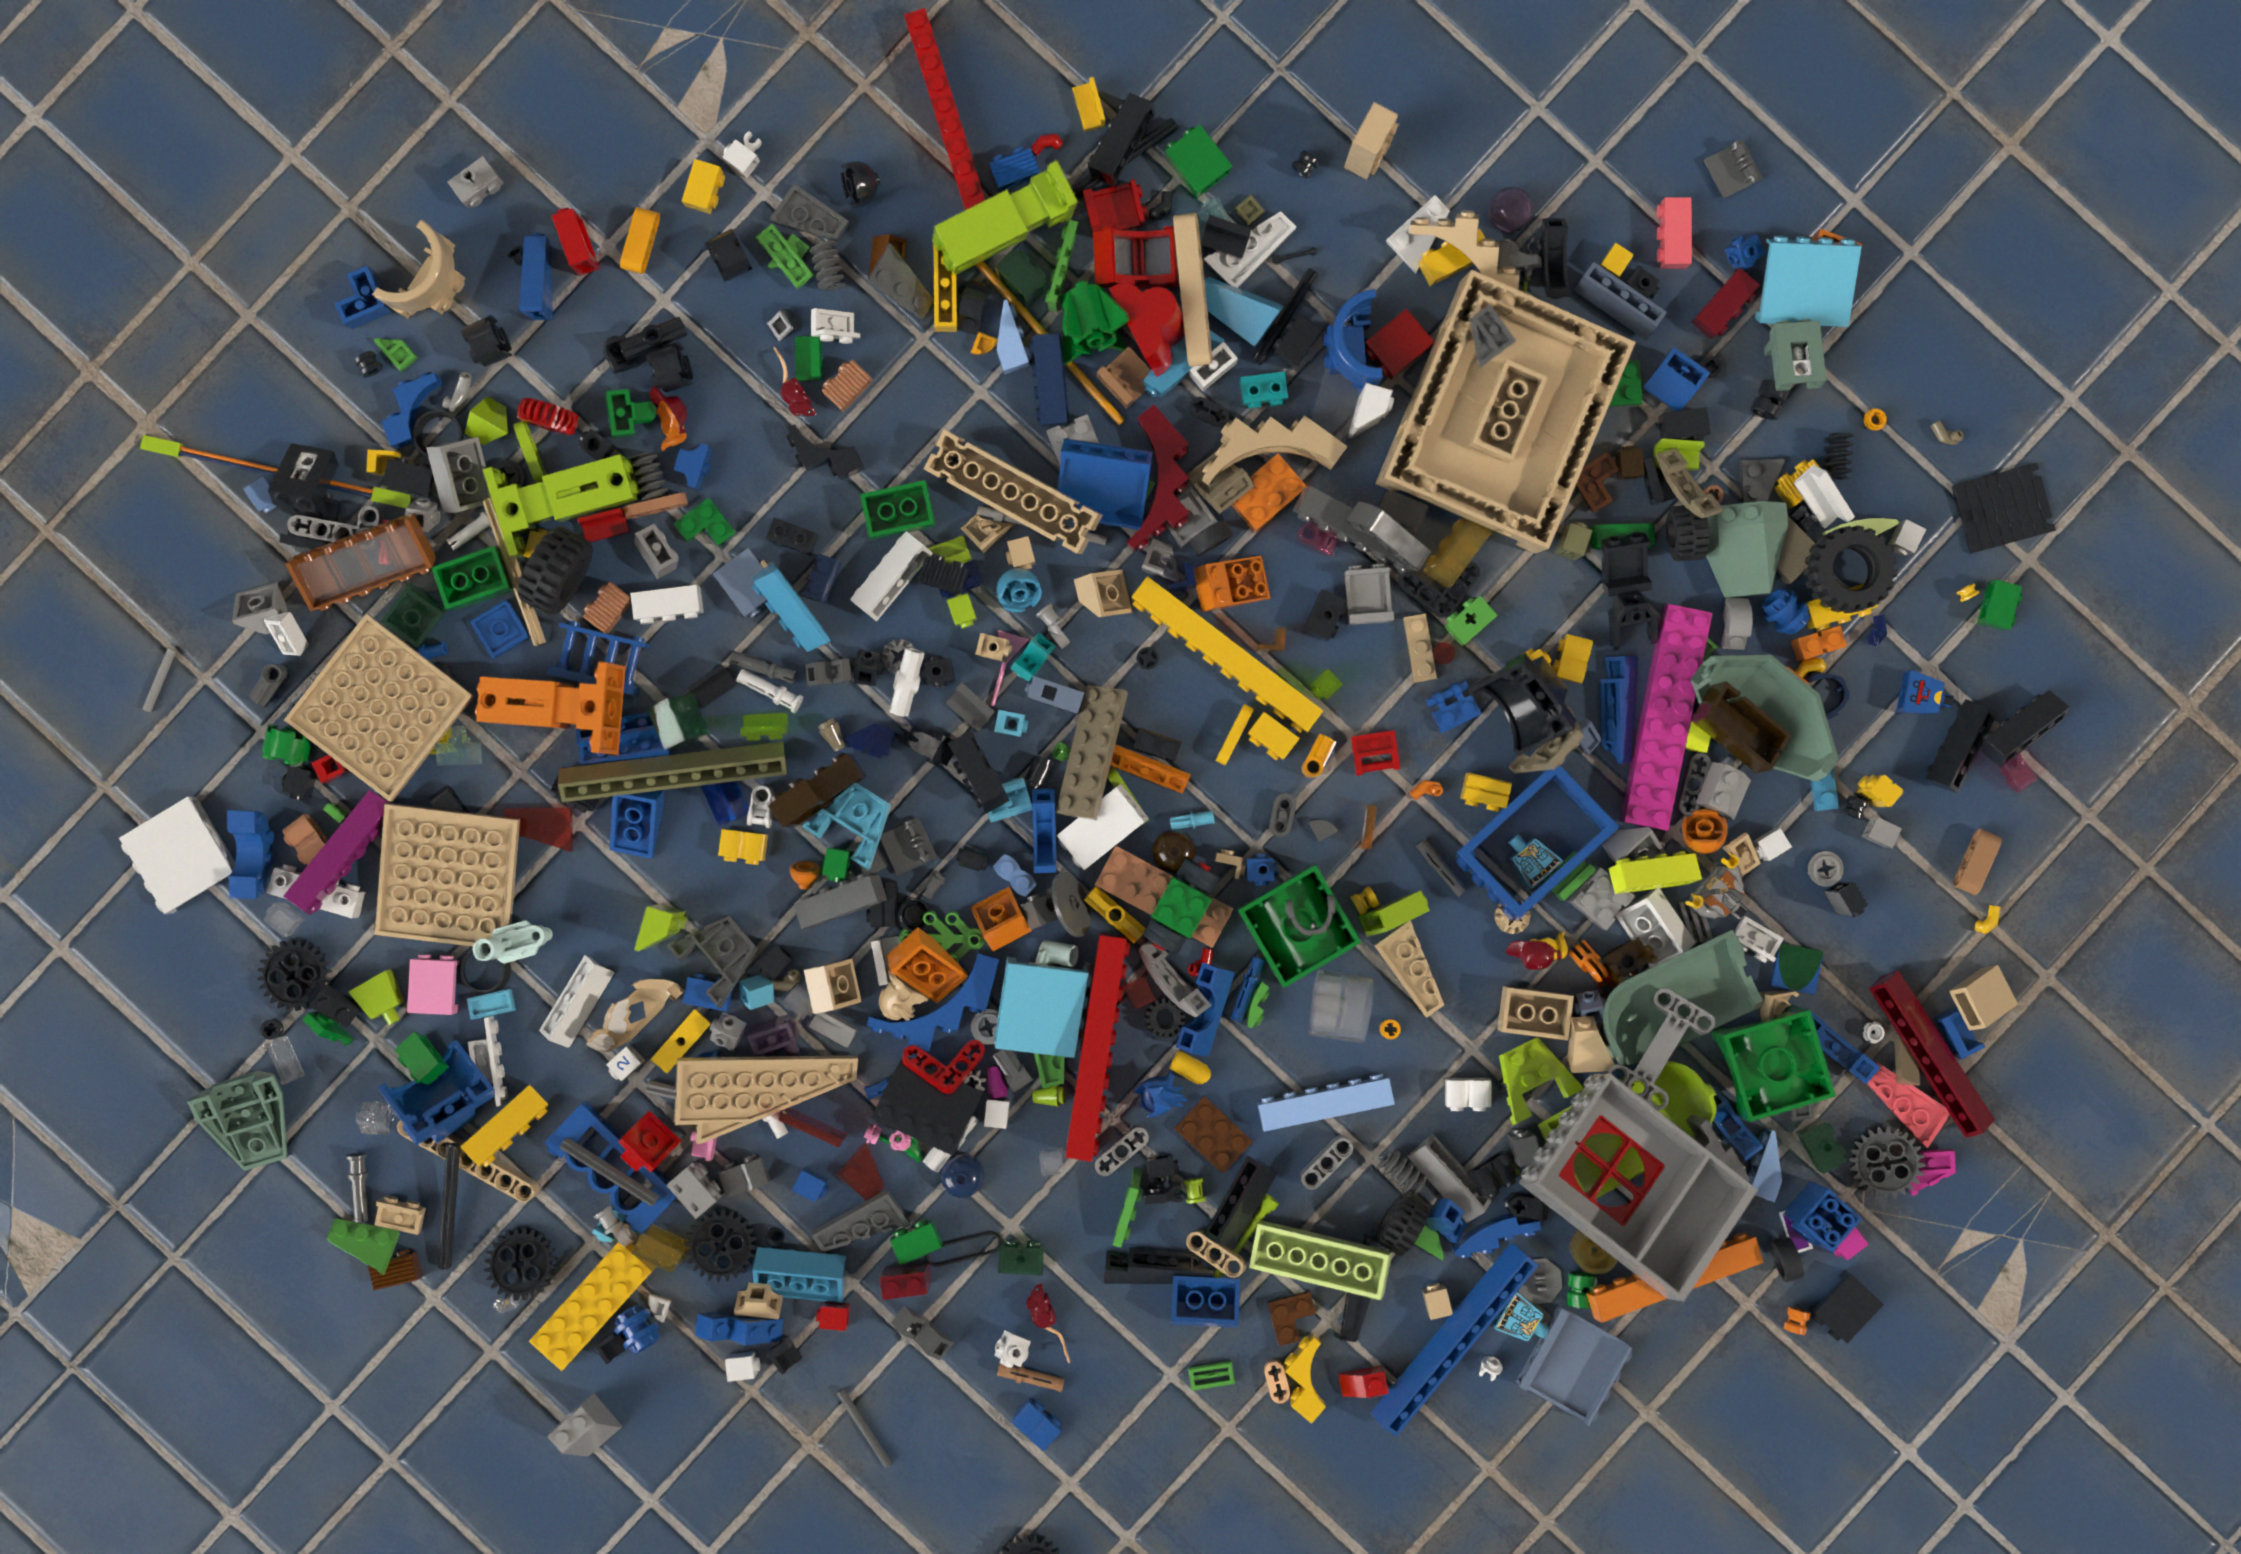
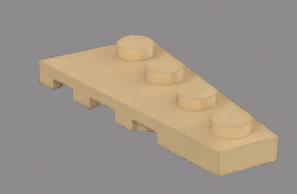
M1411 920L1374 945L1426 1018L1444 1006Z

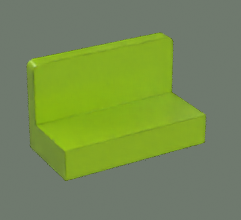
M1661 439L1653 447L1655 468H1660L1656 457L1657 453L1677 448L1688 462L1686 470L1697 471L1699 469V451L1705 446V442Z
M963 536L928 548L932 553L945 557L944 561L951 564L953 560L963 564L972 561Z

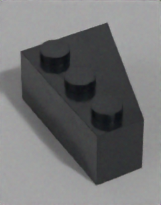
M972 730L948 743L956 760L952 764L958 774L963 773L965 778L962 781L968 792L973 790L975 795L972 798L978 809L982 807L987 814L1009 802L1004 787L987 761L983 750L977 744Z

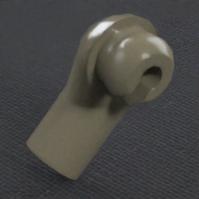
M1940 420L1930 425L1938 441L1941 443L1956 445L1963 440V433L1960 430L1948 431Z
M791 969L783 980L771 979L773 990L791 991L800 982L801 974L797 969Z

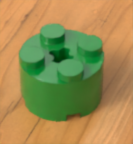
M267 725L262 748L263 758L269 760H276V758L284 759V763L289 765H298V763H306L308 761L312 741L293 727L285 726V728L277 729L278 725Z

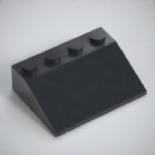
M901 1058L877 1104L872 1118L953 1156L961 1144L984 1092L962 1082L953 1093H943L907 1068ZM924 1067V1070L929 1074L936 1072V1069L932 1067ZM953 1077L945 1081L944 1084H952Z

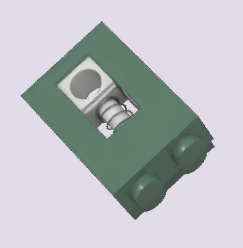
M1803 319L1795 323H1789V321L1783 320L1774 324L1769 331L1770 341L1764 347L1765 356H1772L1776 391L1790 390V385L1797 383H1806L1807 389L1821 388L1827 381L1820 321ZM1795 368L1802 369L1804 374L1797 373Z

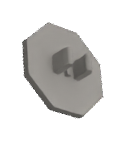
M1547 1258L1533 1259L1539 1266L1518 1292L1532 1304L1550 1303L1563 1288L1561 1270Z

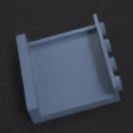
M1558 1304L1547 1324L1549 1326L1547 1335L1544 1338H1539L1515 1382L1525 1391L1529 1390L1583 1420L1586 1425L1590 1426L1592 1421L1595 1422L1597 1420L1601 1404L1608 1400L1611 1386L1619 1380L1621 1376L1620 1370L1624 1363H1628L1631 1359V1350L1633 1348L1627 1342Z

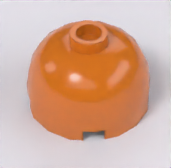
M1702 809L1692 812L1694 815L1688 818L1686 816L1682 823V834L1684 842L1691 850L1702 854L1713 853L1725 843L1728 825L1724 817L1722 819V817L1718 816V812Z

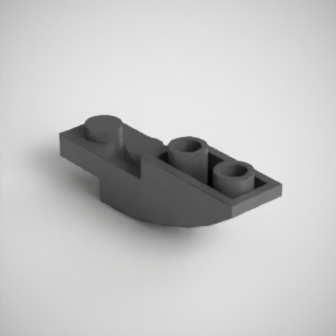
M1691 1114L1686 1121L1695 1135L1693 1139L1748 1182L1750 1178L1746 1173V1167L1739 1161L1734 1147L1721 1142L1720 1138L1712 1130V1124L1707 1118Z

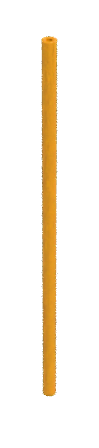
M984 261L976 264L978 269L1002 296L1007 299L1010 305H1014L1018 314L1037 335L1048 334ZM1073 361L1065 365L1116 424L1120 426L1125 419Z

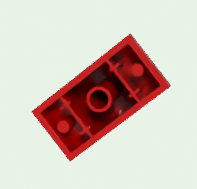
M1120 283L1112 286L1109 290L1115 301L1127 312L1129 317L1127 324L1146 361L1156 377L1162 375L1172 363L1173 351L1171 346L1177 344L1185 335L1183 312L1178 302L1169 290L1161 287H1153L1141 292L1136 286L1129 283Z

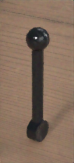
M1311 247L1307 251L1282 257L1275 255L1272 258V262L1278 265L1284 260L1309 254L1314 256L1317 254V249Z

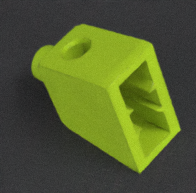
M393 969L385 970L349 991L350 995L370 1019H376L383 1015L388 1026L401 1020L395 1008L404 1003V998Z

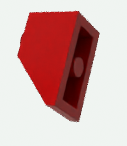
M1381 1365L1338 1373L1343 1397L1369 1398L1389 1394L1385 1372Z

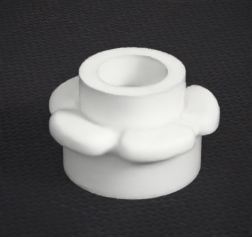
M1868 1022L1863 1027L1864 1032L1862 1035L1866 1041L1878 1043L1883 1039L1885 1032L1880 1023Z

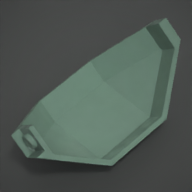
M1772 655L1712 656L1700 665L1690 679L1699 705L1711 685L1727 681L1741 693L1740 697H1747L1792 734L1783 751L1778 752L1781 755L1773 769L1817 782L1826 777L1838 761V755L1820 694Z

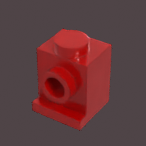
M330 755L311 763L321 783H330L351 772ZM334 763L337 764L338 770H334Z

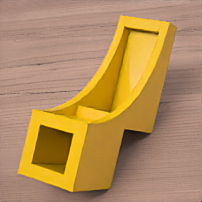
M1313 1333L1309 1337L1305 1336L1298 1346L1300 1348L1296 1353L1289 1354L1284 1361L1285 1372L1302 1386L1301 1388L1297 1387L1291 1393V1407L1311 1424L1326 1408L1325 1402L1316 1393L1311 1383L1310 1370L1312 1359L1321 1344L1319 1338Z

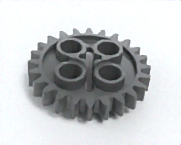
M1887 1125L1885 1131H1882L1880 1126H1877L1876 1133L1869 1128L1868 1137L1861 1133L1863 1141H1854L1858 1149L1851 1148V1152L1856 1154V1156L1849 1157V1161L1856 1163L1850 1166V1170L1858 1171L1853 1177L1854 1179L1861 1178L1859 1186L1867 1184V1193L1874 1189L1876 1197L1880 1192H1883L1885 1199H1887L1889 1193H1892L1894 1198H1897L1898 1191L1905 1196L1906 1187L1913 1191L1911 1183H1920L1916 1176H1923L1924 1173L1919 1168L1925 1167V1163L1919 1161V1159L1924 1158V1154L1917 1153L1921 1146H1913L1916 1139L1913 1137L1908 1140L1907 1131L1900 1135L1899 1127H1896L1894 1132H1891L1889 1125ZM1892 1144H1900L1902 1151L1899 1154H1892L1889 1151ZM1869 1148H1877L1879 1156L1870 1158L1866 1152ZM1884 1157H1888L1889 1160L1907 1157L1906 1161L1890 1162L1889 1167H1886L1883 1163L1867 1167L1868 1163L1883 1162ZM1897 1166H1905L1907 1174L1898 1176L1895 1174V1168ZM1882 1170L1885 1173L1884 1178L1875 1180L1872 1178L1873 1171Z

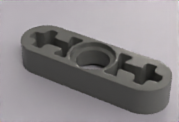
M1704 753L1693 754L1688 761L1677 802L1679 813L1685 816L1694 815L1692 812L1699 810L1700 805L1696 803V800L1711 765L1710 758ZM1701 757V761L1705 765L1699 767L1698 773H1702V777L1696 774L1691 775V771L1696 772L1698 767L1697 764H1694V761L1699 760ZM1691 778H1696L1699 781L1700 785L1696 791H1692L1688 787V782ZM1685 793L1697 794L1696 798L1691 797L1690 800L1693 809H1688L1686 812V807L1683 806V803L1688 802L1689 796H1685Z

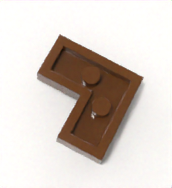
M1608 451L1583 467L1575 485L1592 513L1613 501L1601 483L1619 471Z
M1306 1291L1267 1301L1278 1346L1300 1341L1295 1319L1316 1314L1311 1292Z

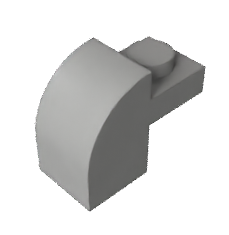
M1726 598L1722 614L1725 624L1721 641L1722 649L1745 650L1747 637H1751L1753 621L1749 599Z

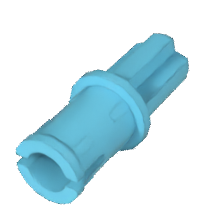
M1212 810L1199 813L1190 812L1187 815L1170 818L1171 829L1188 827L1195 829V826L1215 824Z

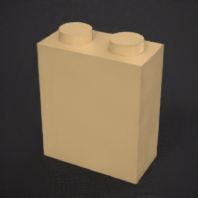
M1998 965L1980 968L1949 991L1969 1031L1987 1028L2018 1005Z

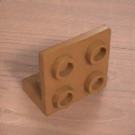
M1128 347L1106 368L1104 366L1097 371V378L1127 409L1146 392L1143 382L1151 370Z

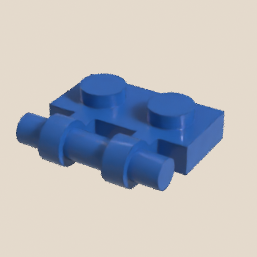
M1466 680L1461 683L1455 682L1450 685V688L1442 692L1437 691L1432 694V697L1426 699L1429 707L1437 704L1439 708L1438 711L1432 713V716L1441 733L1482 714L1474 696L1469 695L1464 698L1462 691L1469 688ZM1455 696L1457 701L1446 706L1444 700Z

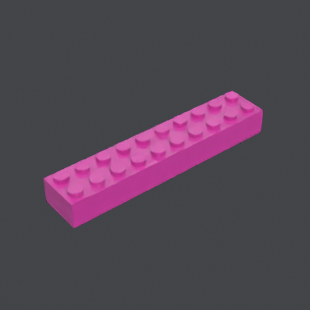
M1672 604L1662 607L1658 626V642L1654 646L1619 822L1661 831L1669 830L1696 697L1690 679L1703 662L1712 613Z

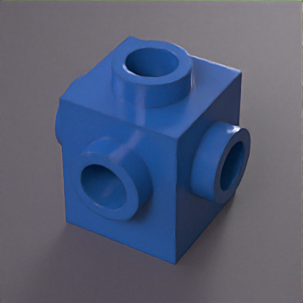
M1757 234L1740 235L1731 240V245L1724 249L1728 262L1733 268L1743 267L1748 269L1756 264L1758 258L1766 254Z
M1255 854V858L1246 859V881H1256V885H1269V881H1274V876H1278V863H1274L1273 858H1268V854ZM1260 866L1265 867V872L1262 874L1259 873Z

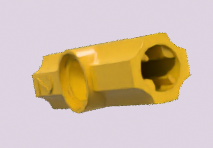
M1095 886L1085 897L1084 901L1133 943L1143 935L1146 928L1098 886ZM1112 909H1119L1121 911V916L1118 920L1109 918V912Z

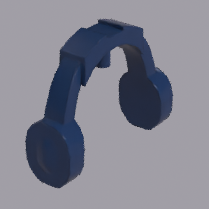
M1822 672L1814 673L1804 678L1809 683L1820 679H1830L1839 686V688L1835 689L1836 692L1841 691L1839 704L1834 709L1825 713L1827 720L1838 716V712L1845 706L1850 696L1844 679L1841 676L1822 674Z

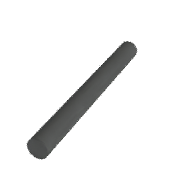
M845 1389L839 1390L836 1394L885 1468L892 1464V1461Z

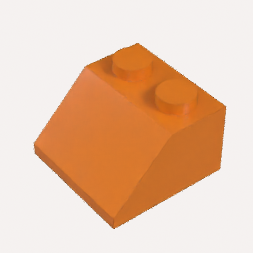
M1009 886L971 906L981 933L992 951L1032 931Z

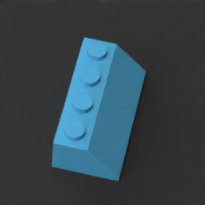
M771 563L752 577L755 583L752 585V588L759 597L761 595L765 596L768 600L765 605L772 614L778 613L781 617L779 623L786 632L791 630L794 634L792 640L799 649L804 647L808 652L831 641L824 628L774 563Z
M757 1247L753 1265L754 1283L771 1284V1290L778 1295H782V1298L843 1303L846 1256L821 1254L814 1251L801 1252L793 1249L781 1250L772 1247Z

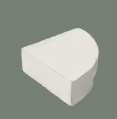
M650 1293L648 1305L657 1320L664 1322L671 1299Z

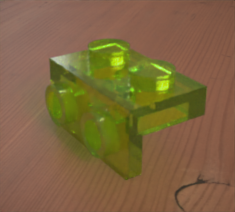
M787 713L743 716L744 727L740 728L741 737H747V741H760V736H769V740L783 739V735H789Z

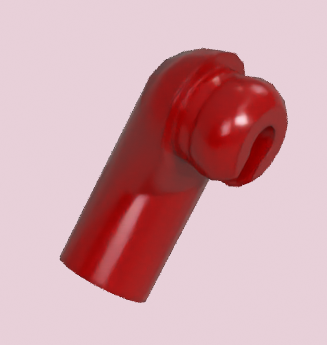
M1056 133L1041 135L1030 147L1032 153L1038 156L1047 146L1059 149L1062 146L1060 136Z

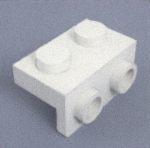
M818 308L811 309V336L820 337V341L827 342L839 339V343L850 344L852 340L860 338V333H854V313Z
M1746 916L1741 918L1734 931L1745 952L1749 949L1755 953L1754 957L1764 963L1767 960L1772 962L1776 960L1774 955L1782 943L1783 937Z

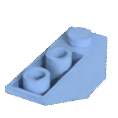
M1007 299L1003 302L997 343V354L1005 375L1029 367L1028 360L1032 359L1028 346L1023 347L1021 339L1025 338L1021 325L1016 326L1014 318L1017 317L1014 305L1009 306Z
M1766 1127L1758 1139L1763 1148L1752 1156V1167L1747 1175L1750 1178L1748 1183L1758 1190L1755 1194L1756 1196L1775 1202L1782 1183L1776 1132Z

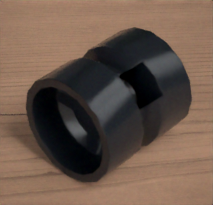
M1763 380L1758 390L1759 397L1754 399L1750 408L1751 412L1768 420H1777L1782 410L1780 404L1786 401L1790 390L1776 391L1775 381Z

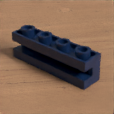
M1060 333L1033 335V341L1029 342L1030 353L1035 358V364H1032V375L1037 379V386H1034L1035 400H1039V408H1036L1037 422L1041 421L1042 426L1070 424L1062 336Z

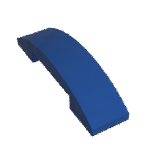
M1811 1011L1822 1051L1867 1085L1881 1067L1864 1053L1859 1052Z

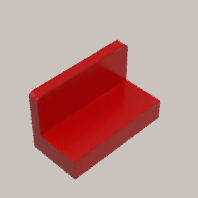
M621 508L577 518L578 523L582 525L585 539L590 541V543L631 533L628 520L625 519L624 510Z

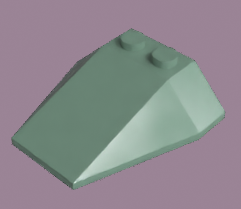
M1758 501L1722 505L1723 511L1721 513L1707 517L1709 524V548L1706 557L1724 598L1770 594L1788 528L1787 504L1784 502Z
M255 1071L210 1086L187 1101L196 1121L244 1171L288 1157L283 1092L274 1074Z

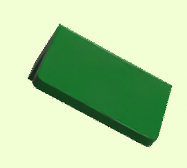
M811 332L810 336L795 337L796 379L798 381L823 380L822 341H820V337L811 336Z

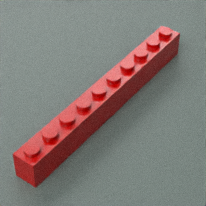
M923 8L904 14L966 211L986 200L927 12Z

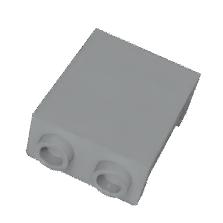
M1384 564L1371 565V569H1362V566H1350L1349 570L1344 572L1348 625L1394 621L1389 578L1390 567L1385 568Z

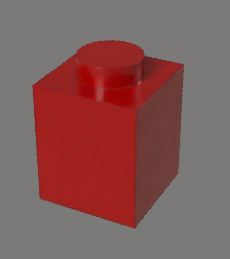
M823 1302L821 1308H817L816 1313L819 1329L846 1331L849 1323L850 1304Z

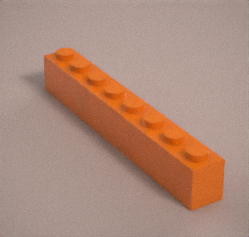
M1739 1233L1734 1235L1732 1240H1724L1692 1289L1764 1263L1756 1237L1746 1233ZM1635 1273L1629 1278H1616L1612 1284L1607 1286L1605 1284L1597 1285L1592 1288L1593 1291L1586 1293L1594 1319L1602 1323L1667 1299Z

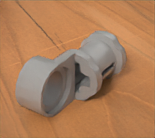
M1050 603L1039 611L1036 617L1041 618L1047 625L1049 635L1062 650L1070 643L1058 627L1065 620L1056 614L1052 608L1053 605Z
M609 1205L597 1213L594 1218L598 1219L605 1228L604 1233L606 1235L612 1232L618 1242L626 1247L636 1241L635 1232L629 1228L628 1224H624L622 1220L619 1221L611 1210L612 1206Z

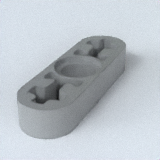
M1142 1126L1133 1127L1096 1159V1172L1101 1176L1112 1174L1147 1144L1149 1140L1148 1131ZM1134 1132H1143V1141L1137 1140L1134 1142L1133 1146L1136 1148L1132 1150L1130 1144L1125 1139L1129 1138L1131 1142L1135 1138ZM1125 1145L1128 1148V1154L1125 1157L1117 1156L1115 1153L1117 1146ZM1111 1152L1114 1159L1119 1162L1115 1164L1113 1160L1109 1164V1170H1106L1105 1168L1101 1170L1100 1161L1103 1160L1104 1162H1107L1111 1158V1156L1108 1155Z

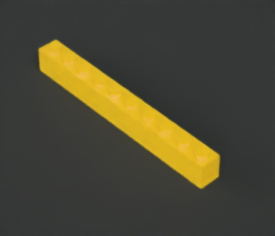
M1148 576L1132 595L1131 599L1134 601L1132 605L1141 612L1144 610L1149 612L1152 621L1159 626L1162 623L1169 628L1167 632L1176 639L1179 637L1183 638L1186 641L1185 646L1193 652L1200 651L1204 655L1202 659L1211 666L1216 664L1222 668L1220 672L1228 679L1233 677L1239 681L1238 686L1245 692L1252 691L1256 694L1255 699L1264 706L1269 704L1273 707V713L1282 720L1285 717L1292 722L1290 726L1297 732L1301 733L1304 731L1307 733L1323 713L1321 708Z

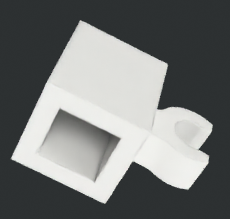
M750 131L744 135V145L735 139L733 143H729L725 147L724 155L722 156L729 166L745 178L749 177L760 162L758 156L753 152L761 146L762 142L758 138L755 143H750L749 140L753 136Z

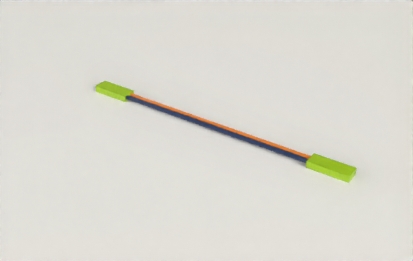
M143 435L140 449L177 458L186 456L275 476L278 468L186 448L178 442ZM331 480L328 489L368 497L373 502L404 509L413 500V496L378 487L368 489Z

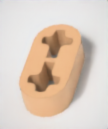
M1270 1360L1264 1367L1270 1396L1274 1402L1284 1403L1290 1397L1285 1370L1279 1360ZM1275 1365L1277 1369L1280 1368V1370L1277 1371L1278 1379H1274L1273 1374L1268 1373V1371L1271 1370V1366ZM1280 1383L1281 1389L1286 1390L1283 1392V1397L1274 1394L1277 1392L1276 1384Z

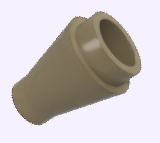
M830 718L818 725L819 733L835 752L846 746L838 721L836 722L834 718Z

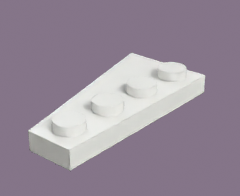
M1279 212L1251 230L1242 259L1217 251L1205 257L1203 261L1226 284L1238 288L1296 229V226L1282 212Z

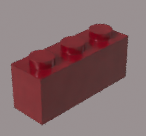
M1739 268L1691 323L1710 339L1716 335L1720 337L1729 327L1726 323L1731 318L1735 320L1741 314L1743 309L1740 307L1745 302L1749 304L1758 294L1755 290L1760 285Z

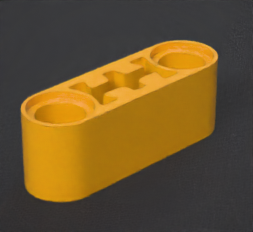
M636 207L620 260L621 269L642 275L645 273L658 229L660 213Z

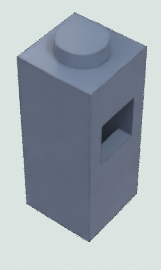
M1036 676L1033 677V680L1027 682L1024 691L1028 693L1027 698L1077 715L1085 694L1084 692Z

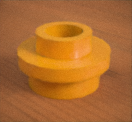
M1877 408L1869 410L1864 416L1865 426L1872 431L1882 429L1887 422L1886 414ZM1872 416L1877 418V424L1871 421Z

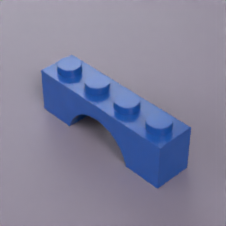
M1202 962L1196 985L1200 988L1202 995L1211 1006L1189 1024L1182 1026L1176 1048L1191 1054L1209 1057L1235 972Z

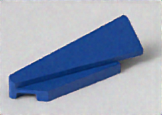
M1605 657L1608 679H1601L1602 746L1616 757L1618 764L1631 763L1638 657Z

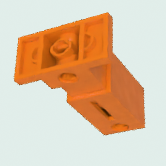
M598 662V667L595 671L597 683H580L579 688H574V685L552 681L480 677V682L477 686L479 695L478 705L475 709L476 721L571 729V725H576V729L593 731L590 737L591 752L618 755L626 666Z

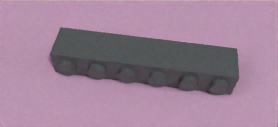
M1311 486L1304 487L1293 509L1294 512L1298 513L1297 517L1308 523L1310 520L1317 523L1318 529L1327 533L1329 531L1336 533L1337 539L1346 543L1348 541L1355 543V548L1365 553L1367 551L1374 553V558L1384 563L1386 561L1393 563V568L1405 573V571L1413 570L1368 533L1359 531L1346 522L1353 508Z

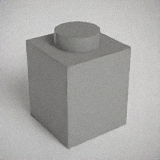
M1870 817L1861 837L1884 848L1893 849L1901 839L1900 832L1902 828L1879 817Z

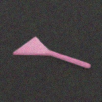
M998 630L1000 638L1011 641L1012 652L1010 657L1006 659V663H1002L990 703L991 706L995 705L1007 663L1029 639Z

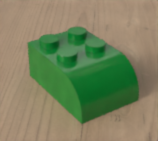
M491 546L431 568L446 610L465 608L514 591L499 547Z

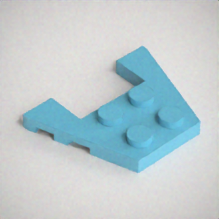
M855 782L836 797L833 804L825 810H820L817 813V817L811 822L807 821L802 827L820 839L833 820L863 839L851 856V859L869 870L891 805Z

